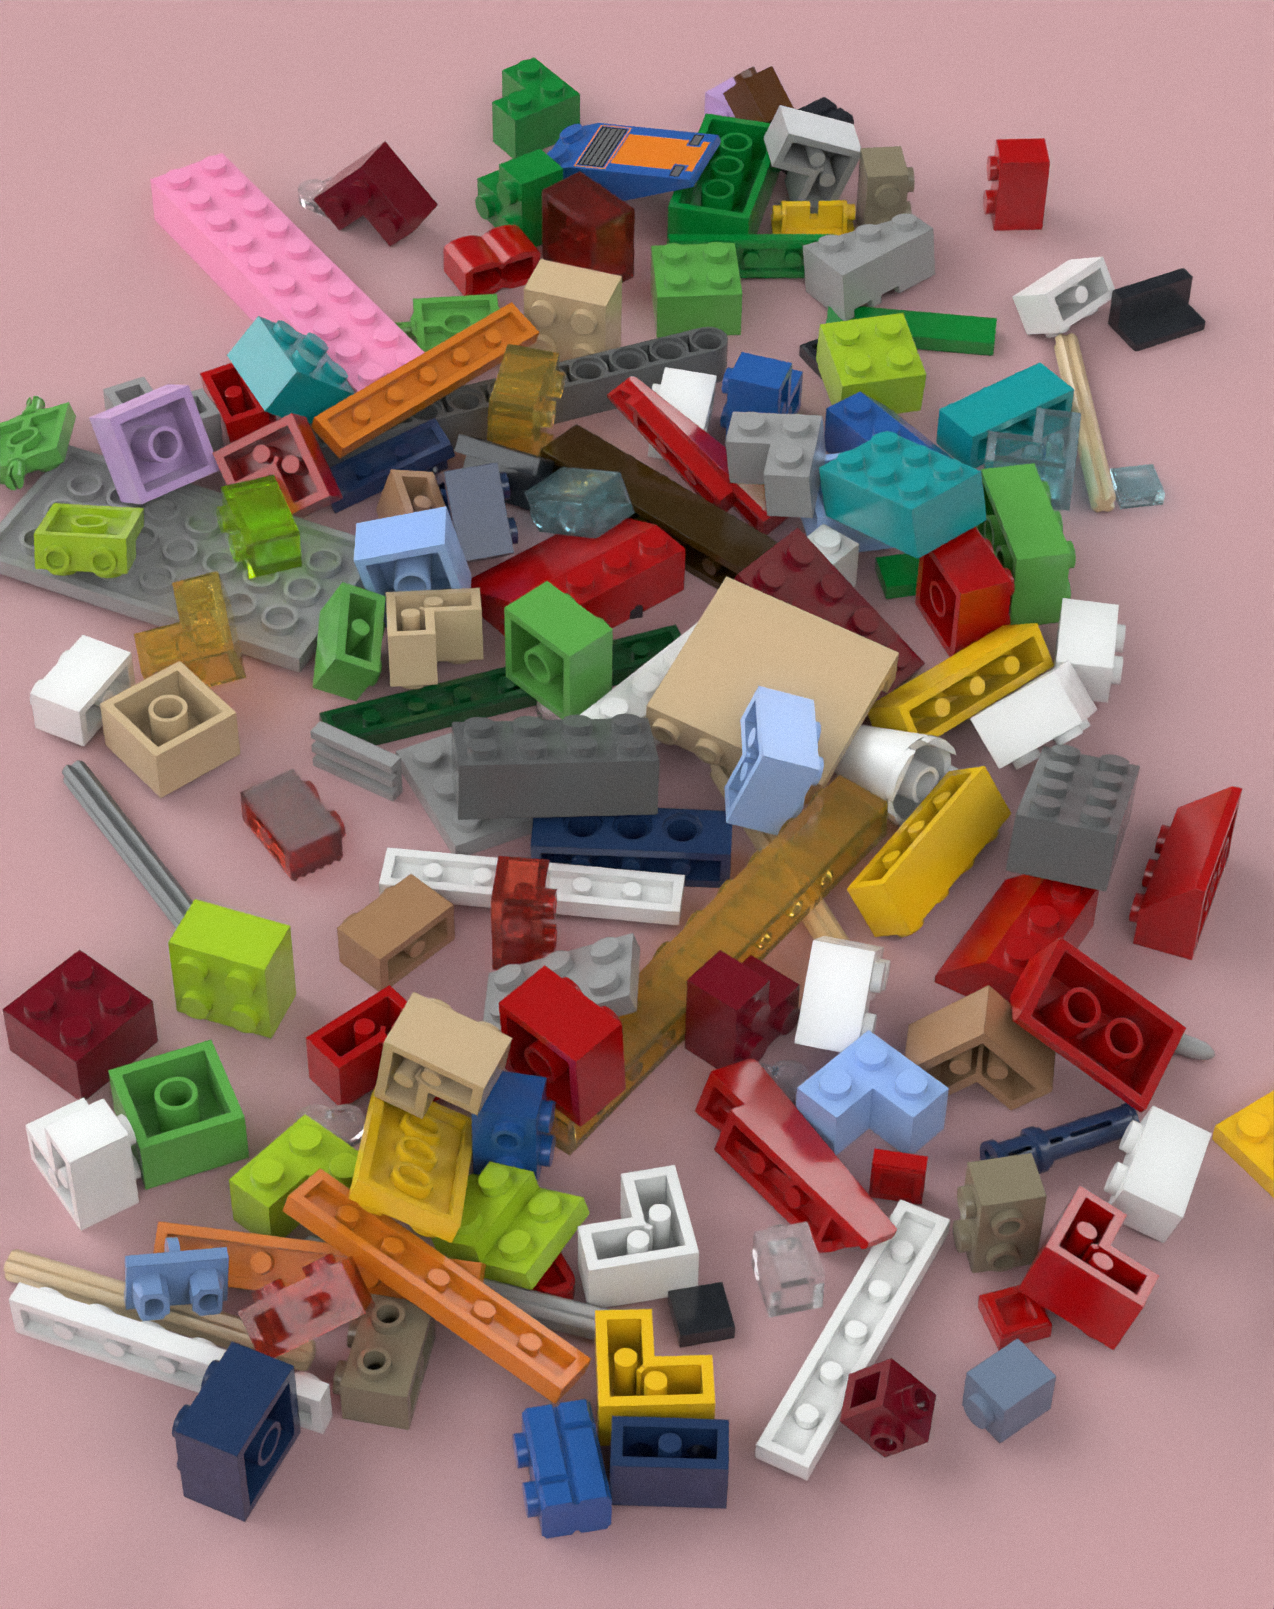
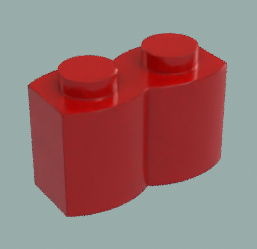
M516 225L499 226L489 230L482 236H463L443 247L444 272L463 296L494 294L503 287L517 288L526 285L541 258L539 250Z

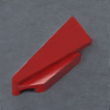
M630 376L607 394V398L690 488L703 499L726 512L733 507L749 526L766 535L789 518L767 516L764 484L730 483L726 447L637 377Z
M746 1059L710 1072L695 1112L721 1131L714 1150L819 1253L834 1252L850 1247L867 1249L894 1237L897 1231L895 1225L757 1060Z

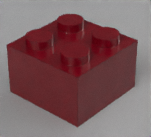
M80 949L2 1009L10 1051L77 1100L83 1097L87 1100L110 1081L108 1070L133 1063L158 1042L153 1001Z

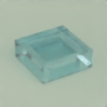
M1153 464L1110 469L1116 500L1120 509L1163 505L1165 491Z

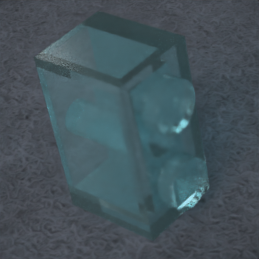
M562 467L525 491L530 506L531 518L537 525L539 532L598 538L634 514L620 472Z

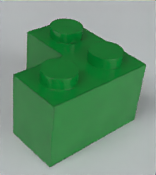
M535 57L522 60L518 64L502 70V98L492 102L493 142L514 159L541 148L543 150L555 145L560 138V133L565 128L573 124H580V93Z
M541 148L499 164V170L477 178L478 196L475 199L477 211L483 219H487L495 228L503 225H516L535 247L564 236L563 168Z

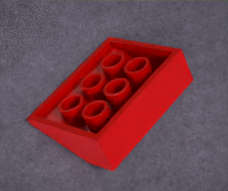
M598 512L471 578V588H480L482 617L504 637V607L546 581L563 593L571 595L579 605L594 616L602 618L613 629L629 620L630 611L635 609V606L642 605L644 612L684 590L685 548L655 524Z

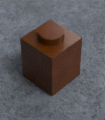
M773 66L758 73L755 67L741 72L733 77L736 84L723 93L735 118L770 123L780 105L794 108Z

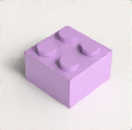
M167 384L89 417L121 502L144 504L220 470L212 454L213 449L189 385Z

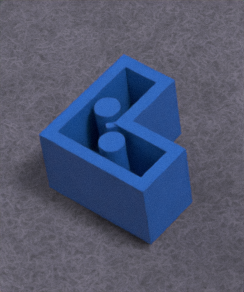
M741 352L734 367L726 369L722 381V393L727 394V402L722 410L720 426L726 428V437L733 412L797 414L801 407L803 371L792 369V363Z

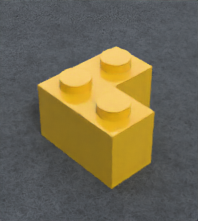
M652 1309L595 1310V1371L598 1439L600 1446H611L612 1416L715 1419L716 1402L712 1355L655 1356Z

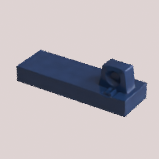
M436 418L330 467L343 496V499L330 504L335 514L382 492L391 469L433 472L434 475L448 469L447 460L455 457V453Z

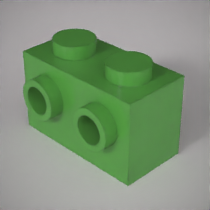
M344 582L340 584L320 611L313 688L357 701L368 686L376 684L382 668V661L380 659L382 638L385 631L384 611L386 596Z

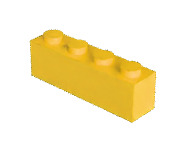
M1038 623L1003 625L877 700L868 713L872 726L939 737L1052 668L1054 663Z
M985 766L948 771L847 888L875 937L890 935L906 937L918 931L924 924L923 919L932 908L949 895V888L961 874L968 871L974 865V858L983 847L998 836V829L1012 813Z

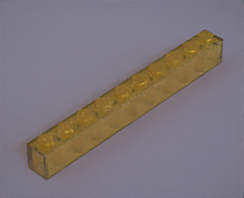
M839 775L825 789L820 788L817 790L808 806L796 818L788 819L781 827L778 836L765 849L760 848L752 855L746 868L734 879L726 880L718 890L716 897L703 910L695 911L689 917L684 929L671 942L666 941L659 946L653 959L639 972L637 1011L618 1016L623 1025L626 1089L581 1128L555 1108L551 1133H547L555 1135V1147L570 1156L685 1040L686 990L689 977L719 950H722L741 963L750 955L762 961L810 913L811 909H814L887 835V801Z

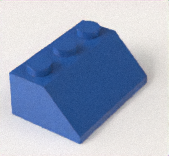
M858 392L826 408L824 438L825 450L829 454L853 450L871 440L875 434L889 431L952 458L892 409L862 392Z

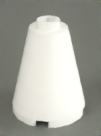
M861 725L834 772L888 820L900 827L948 771L958 770V768L951 765L950 753L956 755L954 747L940 737Z

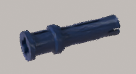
M1123 1103L1121 1106L1082 1117L1044 1131L1039 1127L1031 1126L1022 1129L1020 1136L999 1143L993 1139L982 1142L980 1145V1160L1032 1153L1038 1172L1041 1174L1047 1172L1055 1160L1122 1139L1132 1120L1140 1123L1139 1117L1133 1107Z

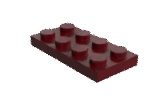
M798 527L734 578V580L899 652L895 680L887 693L881 690L876 701L898 689L925 664Z

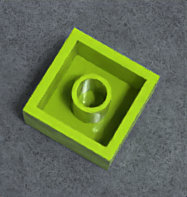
M903 313L820 324L816 361L831 405L858 392H862L892 409L897 414L921 411L927 374Z
M194 899L168 942L177 1011L185 1013L194 1019L209 1020L233 1027L243 1033H254L272 1039L296 996L290 925Z

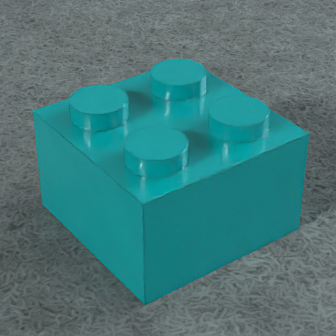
M258 316L227 354L264 411L281 418L293 413L305 416L309 423H313L315 416L355 393L346 380L348 378L347 372L339 364L332 361L328 355L329 347L311 332L307 333V335L297 332L282 320H278L275 323Z

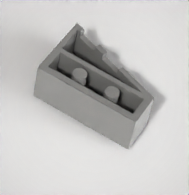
M898 214L891 221L877 225H860L855 231L842 235H825L819 238L818 242L803 246L806 292L828 308L830 306L843 321L854 318V309L867 302L870 307L882 303V294L894 288L895 292L901 293L935 275L933 228L913 214Z

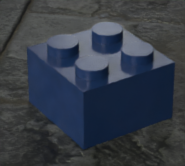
M233 1341L220 1361L213 1360L209 1364L202 1379L200 1392L191 1405L185 1404L179 1410L172 1427V1436L175 1438L178 1455L177 1469L180 1471L184 1497L245 1522L301 1433L293 1365Z

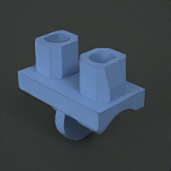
M166 1237L163 1253L125 1256L124 1301L126 1310L136 1309L142 1321L163 1319L170 1313V1306L191 1304L192 1311L196 1312L199 1316L220 1314L223 1301H227L229 1256L227 1247L180 1251L178 1237Z

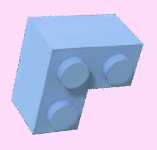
M758 686L740 719L742 756L724 787L726 823L782 837L792 818L797 819L800 816L804 806L805 795L810 786H816L821 779L824 768L823 757H820L818 754L821 725L815 719L814 700Z
M868 1030L797 1088L796 1108L835 1155H838L868 1129L872 1130L898 1151L914 1154L944 1129L949 1088Z

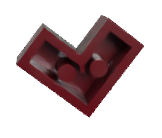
M386 141L337 173L313 199L339 231L364 215L390 247L414 232L438 206L436 201Z
M719 950L687 979L684 1048L716 1069L750 1058L759 1062L768 1046L781 1034L787 1035L797 1024L800 1015V1009L798 1008L800 984L753 955H750L741 963L722 950Z

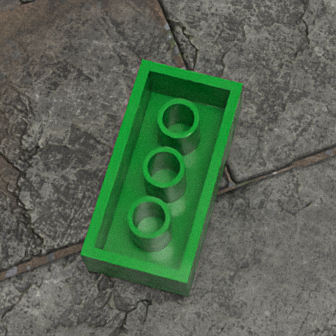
M705 114L698 133L718 135L721 143L695 185L691 188L674 191L668 205L667 244L668 234H757L781 171L780 168L772 167L764 141V136L771 123Z

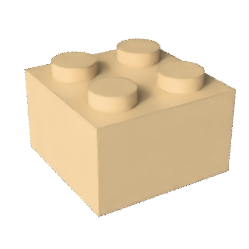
M540 259L524 287V316L540 333L536 342L524 349V357L554 364L620 348L622 276Z
M181 661L100 703L105 745L160 798L240 755L236 712Z

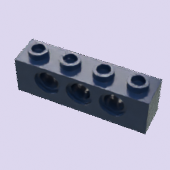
M658 808V814L533 818L530 846L531 861L685 875L684 887L730 889L732 824L726 823V811Z

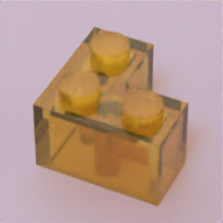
M507 344L489 400L488 441L541 457L540 449L554 440V434L547 433L548 428L553 427L557 402L553 401V398L561 399L565 384V372L558 371L560 353Z
M214 571L172 582L180 622L134 634L140 670L144 680L178 661H181L208 687L246 678L231 601L219 572Z

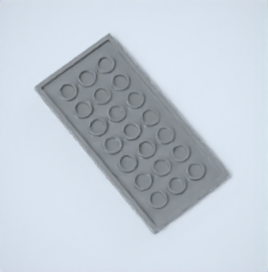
M71 445L68 446L65 461L55 469L45 472L0 522V574L299 673L316 652L320 611L340 584L344 582L364 588L354 563L355 535L191 483L144 504L121 502L104 456ZM52 504L144 508V527L136 539V559L128 574H123L116 578H101L93 572L77 571L72 575L58 576L51 574L45 569H35L34 532Z

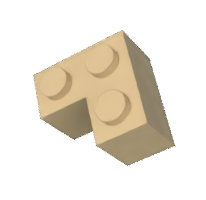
M480 588L386 592L390 687L402 686L406 689H420L426 685H438L437 662L447 661L452 664H466L472 660H483Z
M413 991L384 1041L374 1096L423 1119L435 1096L478 1116L506 1065L512 1038L503 1034L491 1023L485 1021L477 1022L454 1011L442 1000L436 998L428 999Z

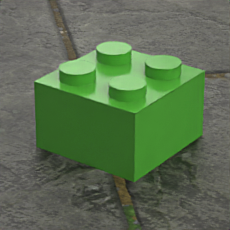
M710 242L708 244L685 245L670 243L667 245L651 246L650 287L657 338L701 327H715L724 331L727 335H741L742 288L735 243Z
M548 581L504 607L506 677L562 720L569 715L582 714L612 690L613 629L602 618L591 614L579 605L571 595L563 593Z
M212 1040L108 1070L116 1116L120 1114L125 1115L136 1136V1144L131 1146V1151L139 1164L141 1179L145 1189L249 1158L245 1116Z

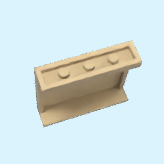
M726 576L648 702L646 718L649 720L652 735L658 741L667 745L675 744L695 753L705 763L711 765L719 764L734 771L742 756L740 719L758 686L814 700L815 719L821 725L818 754L820 757H823L824 768L819 783L816 786L811 785L806 793L804 805L807 804L820 810L823 804L824 789L881 690L887 693L894 682L899 652Z

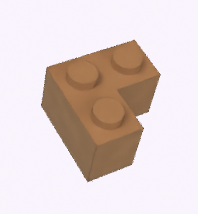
M989 985L908 1026L905 1057L948 1087V1096L978 1082L1007 1108L1014 1110L1052 1092L1056 1052L1013 1022L1011 1004Z

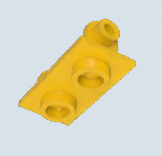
M783 200L780 202V205L772 206V234L842 235L854 231L855 204H847V200L818 201L817 213H810V201Z

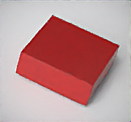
M874 1148L869 1186L870 1197L898 1202L902 1199L912 1204H922L928 1156Z
M1019 1285L979 1295V1311L998 1350H1001L1017 1338L1025 1344L1051 1337L1052 1323L1045 1309L1018 1291Z

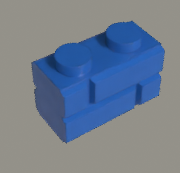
M581 1399L562 1402L558 1407L549 1404L526 1408L522 1412V1432L512 1434L517 1468L528 1467L531 1479L529 1482L522 1483L527 1518L538 1517L542 1536L546 1539L572 1535L577 1530L585 1533L607 1529L611 1525L612 1498L590 1401Z

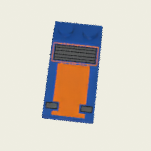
M595 123L586 126L573 124L560 133V138L547 155L563 168V213L691 188L697 182L720 145L721 140L718 135L606 123Z

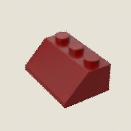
M1231 786L1180 806L1176 810L1171 826L1162 824L1154 853L1160 854L1158 860L1149 858L1142 880V887L1147 888L1146 893L1136 892L1129 914V921L1137 923L1133 944L1185 959H1193L1229 858L1243 788Z
M1025 874L1004 880L935 975L934 982L964 996H968L989 985L1011 1004L1010 995L1032 955L1059 937L1064 938L1078 949L1094 925L1099 890Z
M1059 937L1030 957L1010 995L1013 1022L1140 1113L1147 1109L1186 1030L1184 1025L1062 937Z

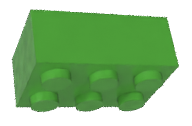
M1034 463L981 469L987 520L975 527L984 539L987 538L991 542L994 554L1003 568H1008L1012 573L1015 592L1010 597L1009 605L1011 625L1059 623L1062 599H1071L1068 574L1069 569L1075 567L1076 555L1072 541H1066L1064 537L1063 521L1058 510L1054 511L1052 508L1048 482L1041 481Z

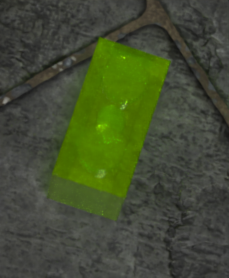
M270 475L221 486L223 505L216 507L218 524L222 534L229 532L228 542L232 558L235 563L242 562L248 578L302 567L300 532L275 476Z

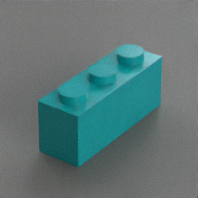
M1039 362L939 409L936 444L954 459L970 467L977 468L1069 424L1074 389Z

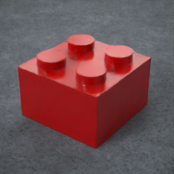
M976 527L919 558L915 605L949 657L999 627L1011 625L1009 605L1010 597L1015 592L1012 573L1008 568H1003L994 554L991 542L987 538L984 539Z
M544 965L498 1003L501 1032L512 1038L505 1069L513 1073L547 1077V1100L555 1101V1108L580 1128L626 1089L622 1022L613 1010L606 1006L600 1007L585 996L573 980L568 977L561 978Z

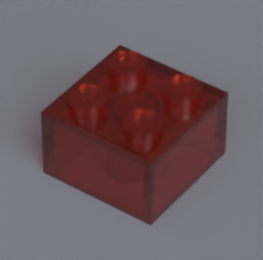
M581 171L542 190V255L544 260L622 276V283L634 277V208Z

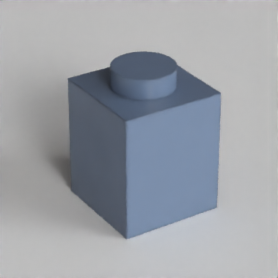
M1017 1338L966 1373L962 1406L966 1415L976 1427L986 1429L999 1443H1002L1051 1409L1056 1375Z

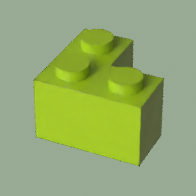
M304 1114L229 1179L233 1220L251 1233L286 1237L300 1225L299 1222L283 1212L288 1195L320 1168L350 1189L359 1151Z

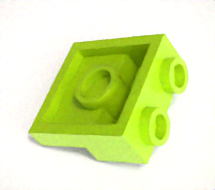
M53 503L34 532L35 569H45L51 574L58 576L72 575L77 571L93 572L101 578H116L123 574H128L136 559V539L144 527V508Z
M489 1162L480 1174L473 1173L468 1176L461 1226L452 1243L438 1237L431 1239L436 1250L447 1258L486 1264L484 1278L532 1290L590 1212L584 1197L539 1187L533 1171Z

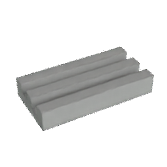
M321 721L310 731L311 738L316 740L311 745L312 752L316 753L313 758V766L390 801H394L403 792L400 756Z

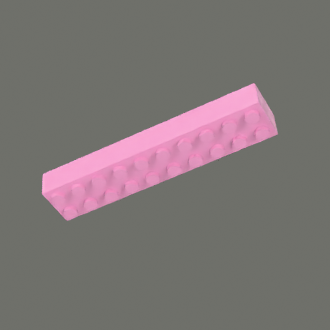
M223 153L208 156L199 162L180 169L170 170L166 174L150 179L155 221L253 322L258 316L275 323L278 320H282L299 333L307 335V333L311 332L320 337L329 347L327 353L332 361L339 364L347 372L348 378L346 380L355 393L425 353Z

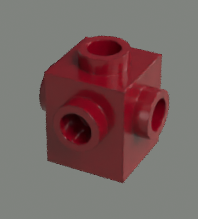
M890 1358L848 1375L839 1422L866 1442L873 1450L886 1458L928 1443L936 1394L894 1359Z

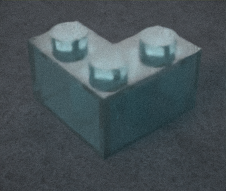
M1037 408L1034 436L989 431L984 469L1034 463L1041 481L1048 482L1052 508L1069 511L1081 413Z

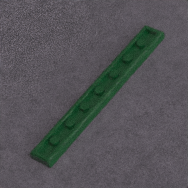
M676 624L614 639L612 648V686L619 685L680 637L681 633ZM506 667L441 682L438 685H429L420 689H413L320 712L319 720L377 746L452 727V722H464L472 717L489 718L540 705L541 703L506 677Z

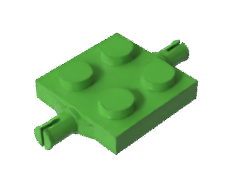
M497 294L414 298L413 314L410 322L394 323L424 352H427L500 308L498 307Z
M33 396L32 400L29 397L26 402V408L21 415L0 423V484H5L10 490H17V486L21 489L27 473L37 470L47 472L55 469L65 461L76 415L69 402L45 408V402L42 398Z

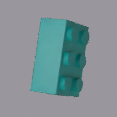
M886 431L875 434L866 443L853 450L840 453L836 459L819 467L825 516L917 559L987 520L982 473L980 470L933 451L926 446L912 442L894 432Z

